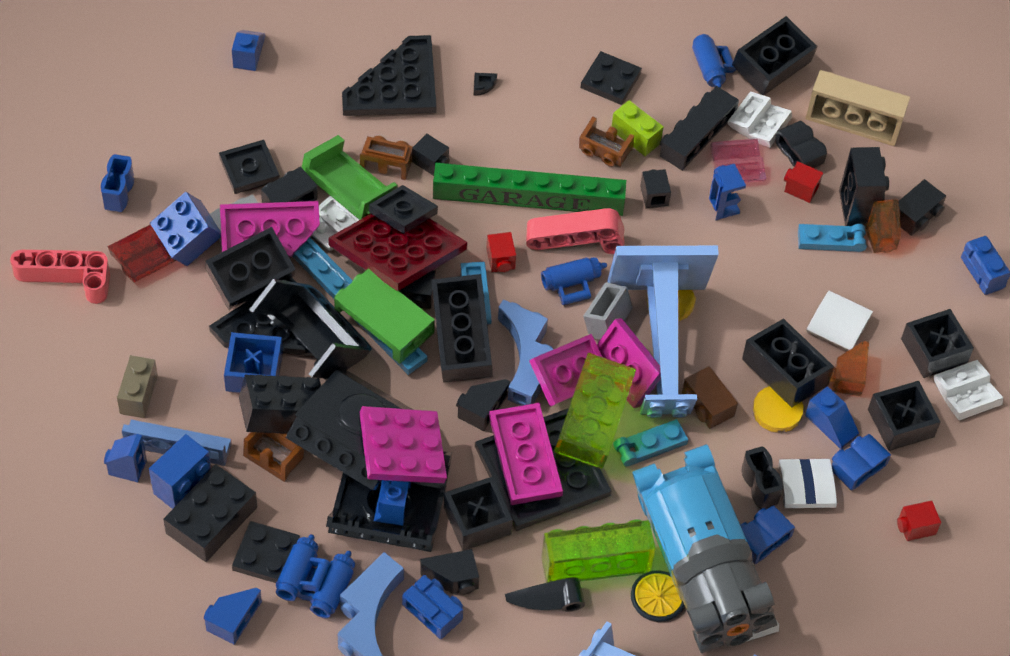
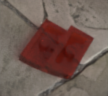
M151 225L107 246L110 254L121 265L123 273L133 283L176 261L171 258Z

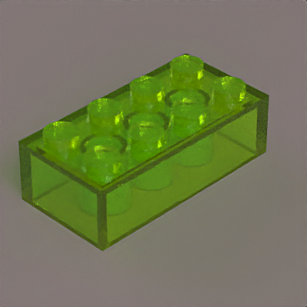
M588 352L554 450L555 453L603 469L636 369Z
M635 519L622 524L605 523L598 527L580 526L573 530L563 531L555 529L549 533H544L541 559L546 583L576 577L581 582L644 574L651 571L656 548L650 520L641 521Z

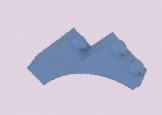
M502 300L498 311V321L505 326L513 337L520 360L517 372L509 385L508 400L520 406L534 404L542 388L529 360L554 350L547 344H541L547 332L548 318H545L538 312L524 309L517 303Z
M385 552L340 594L341 611L348 618L352 619L337 633L338 648L345 656H383L375 636L377 619L389 595L404 580V568Z

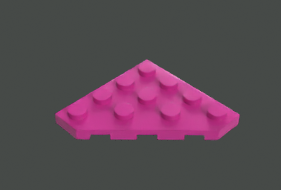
M319 202L220 204L222 252L272 227L289 258H291L319 228Z

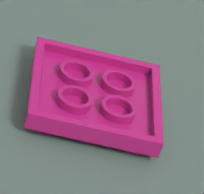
M362 406L360 420L368 479L426 483L445 482L447 475L437 411Z

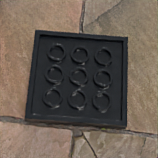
M569 408L543 417L563 489L561 497L511 505L494 435L475 442V449L489 477H494L513 519L512 524L516 531L611 496L612 490Z

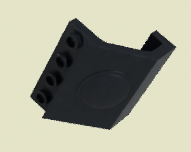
M336 370L295 414L297 417L285 438L371 490H376L381 480L367 478L360 410L362 406L414 409L346 370Z
M443 451L447 475L444 483L411 482L405 503L403 526L374 521L382 480L376 490H371L343 473L333 511L327 517L326 527H329L328 533L432 552L444 501V492H446L452 452Z

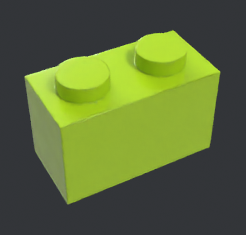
M630 100L613 113L612 127L617 129V135L624 141H626L630 134L634 135V148L646 157L660 145L664 126Z

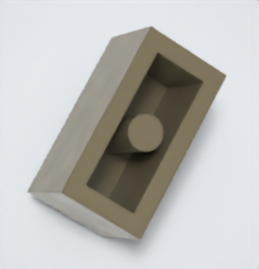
M130 355L117 396L120 414L145 418L158 376L155 359Z

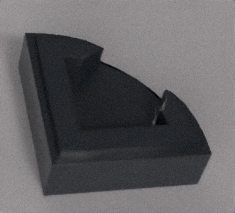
M475 72L473 95H482L491 91L497 83L498 74Z

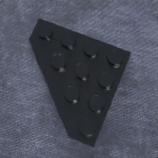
M431 35L406 37L396 50L392 49L381 58L377 66L373 69L369 68L358 78V82L352 87L348 86L343 90V116L436 113Z
M293 278L286 280L290 282H296ZM260 295L248 300L209 325L210 332L224 348H229L231 332L282 337L283 353L314 356L290 329H277L269 322L270 318L267 315L252 313L249 310Z

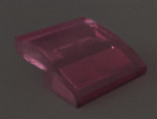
M758 138L711 143L710 147L715 169L722 165L727 166L735 163L744 182L766 181L763 157L760 156Z

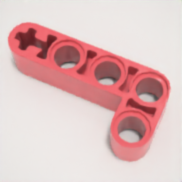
M610 208L538 217L527 222L526 245L533 250H544L600 242L604 252L615 254L616 246H624L625 229L619 213Z
M17 250L11 255L10 262L13 274L19 281L83 283L86 299L90 303L98 304L107 299L110 270L107 256L103 252Z

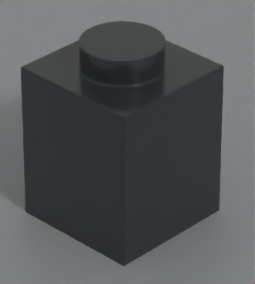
M427 133L412 147V163L433 176L435 163L449 164L450 162L449 147Z
M666 169L643 171L640 187L645 209L669 206L671 189Z

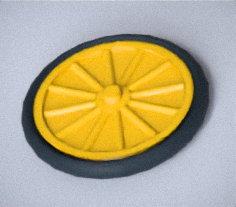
M661 570L646 572L640 575L632 585L631 601L633 607L641 616L648 620L656 622L672 620L685 607L683 601L680 600L669 572Z

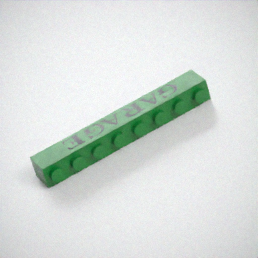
M435 163L433 199L572 212L610 208L616 210L620 216H623L627 180Z

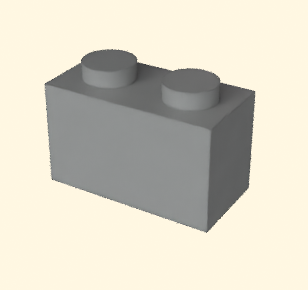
M605 282L583 317L588 334H592L593 338L601 339L615 319L622 318L625 321L633 307L626 286Z

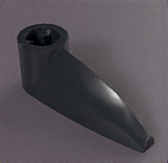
M576 577L551 581L505 594L506 602L534 610L562 609V611L571 612L585 606L580 580Z

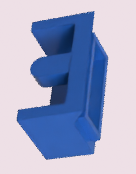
M735 163L727 166L722 165L714 170L709 200L714 210L717 211L716 220L740 214L737 204L741 199L738 193L731 194V192L745 189L746 184Z
M382 480L374 521L403 526L405 503L411 482Z

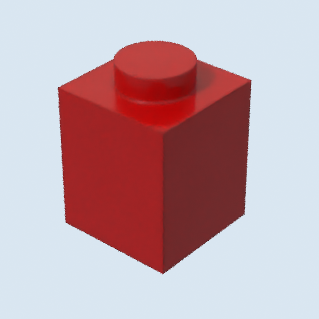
M797 161L794 168H789L783 180L786 182L784 192L810 203L820 187L823 172Z
M512 233L487 235L486 249L491 272L515 270L516 252Z
M931 500L904 506L897 518V525L899 531L904 533L906 540L911 541L936 535L941 525V520Z

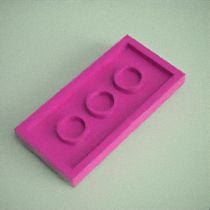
M540 403L489 411V418L511 505L561 497L563 489Z

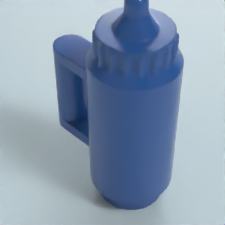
M707 34L694 38L692 49L704 80L711 87L718 86L721 88L726 80L725 73L736 71L732 66L733 58L727 46H716L714 40ZM720 55H722L725 64L722 63Z
M586 257L547 267L545 271H541L542 284L545 290L558 291L562 305L590 299L591 293L587 282L599 278L602 274V269L607 267V263H600L595 257ZM582 285V291L564 294V288Z
M310 534L308 538H299L297 543L293 545L276 582V594L284 600L294 601L296 597L301 595L302 590L318 592L331 563L326 559L317 558L319 546L314 541L315 537L313 534ZM317 567L311 582L307 581L312 568Z
M346 551L345 554H336L334 559L330 561L331 564L318 592L310 593L311 591L302 590L299 598L310 601V610L315 615L329 618L331 614L335 613L340 603V594L346 590L354 574L355 561L351 558V551ZM312 568L307 581L311 582L317 568Z

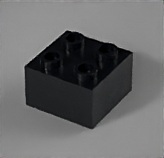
M951 309L906 323L901 337L903 344L923 378L967 364L974 349Z
M920 381L874 393L868 407V411L888 451L934 438L941 423Z
M493 476L444 492L443 508L462 551L512 534L513 519Z

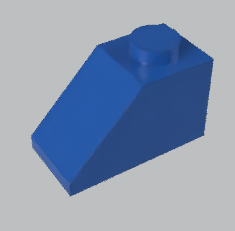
M241 30L236 33L232 47L233 68L256 71L265 40V33Z
M828 386L809 400L805 416L840 449L859 435V431L846 403Z
M134 434L114 441L112 449H108L104 457V464L107 466L108 475L139 482L147 462L142 435Z
M252 588L219 597L214 606L210 605L204 614L206 631L235 645L262 603L261 590Z

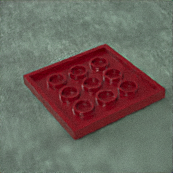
M372 214L328 238V245L363 269L367 270L369 268L384 283L396 291L401 290L467 250L468 243L432 219L426 220L403 234Z

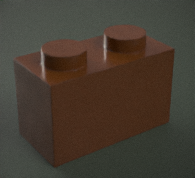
M710 366L684 379L682 394H697V401L694 405L696 415L701 422H705L709 429L735 416L738 403Z

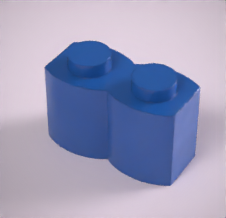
M114 154L107 163L108 174L104 176L101 182V193L105 210L122 212L128 204V192L134 185V172L131 157Z
M871 434L864 437L859 436L851 443L850 448L845 451L841 449L832 457V471L852 491L863 484L869 477L882 470L888 464L891 454Z
M771 506L768 509L762 508L755 514L753 521L740 524L751 549L754 564L762 561L773 550L788 541L795 530V526L775 506Z

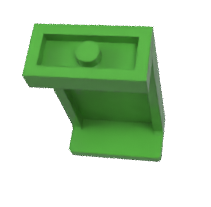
M337 135L306 152L303 157L302 169L319 187L360 220L371 214L369 213V204L398 188V185L393 182L385 186L343 151L345 140Z
M369 268L364 273L355 276L352 283L345 289H340L334 297L335 309L339 313L345 311L393 350V359L399 364L434 334L435 319L402 293L384 283Z

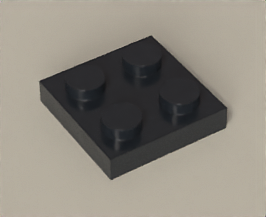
M600 51L581 81L580 88L622 105L641 75L642 68Z
M265 140L219 152V159L234 194L264 186L280 178Z
M402 185L369 204V213L405 234L438 214V206Z
M250 521L233 561L232 571L276 583L293 545L297 543L300 535Z

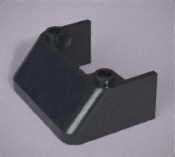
M273 279L249 309L252 313L267 315L270 318L269 322L275 328L290 329L317 359L309 373L313 378L327 380L336 370L347 371L363 360L372 350L369 343L335 309L324 295L311 285Z

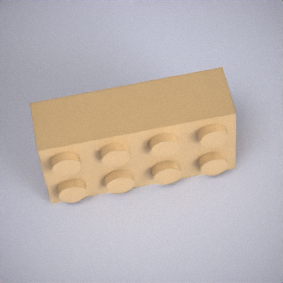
M820 70L812 90L806 120L895 146L910 97Z

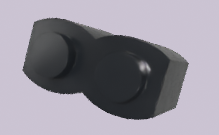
M800 120L777 131L775 142L781 152L789 158L793 167L797 161L812 168L824 164L827 156L826 146L814 137L812 128Z
M763 446L747 450L741 472L745 482L751 487L753 501L760 509L778 505L783 490V482L779 473L773 468V460L770 453Z

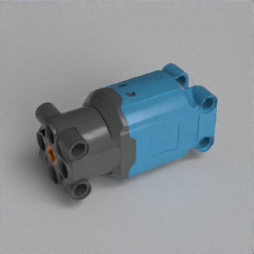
M707 444L684 452L685 467L662 475L661 470L657 469L655 463L632 471L642 510L648 518L680 600L683 601L694 627L693 635L701 654L724 646V640L727 646H737L753 637L752 631L756 634L777 626L772 607L775 605L772 593L767 582H761L753 563L751 549L716 470L712 453Z

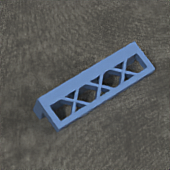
M131 420L129 425L124 424L122 428L123 438L140 434L143 437L146 451L165 454L177 441L187 434L209 451L210 463L225 466L231 448V439L142 421Z

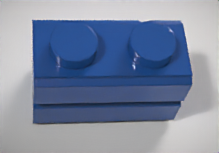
M982 236L968 241L965 244L961 259L977 284L980 285L979 287L984 295L1005 288L1010 277V270L989 238Z
M423 575L402 595V605L439 639H443L463 619L464 609L461 601L455 596L449 597L438 580H430L426 575Z

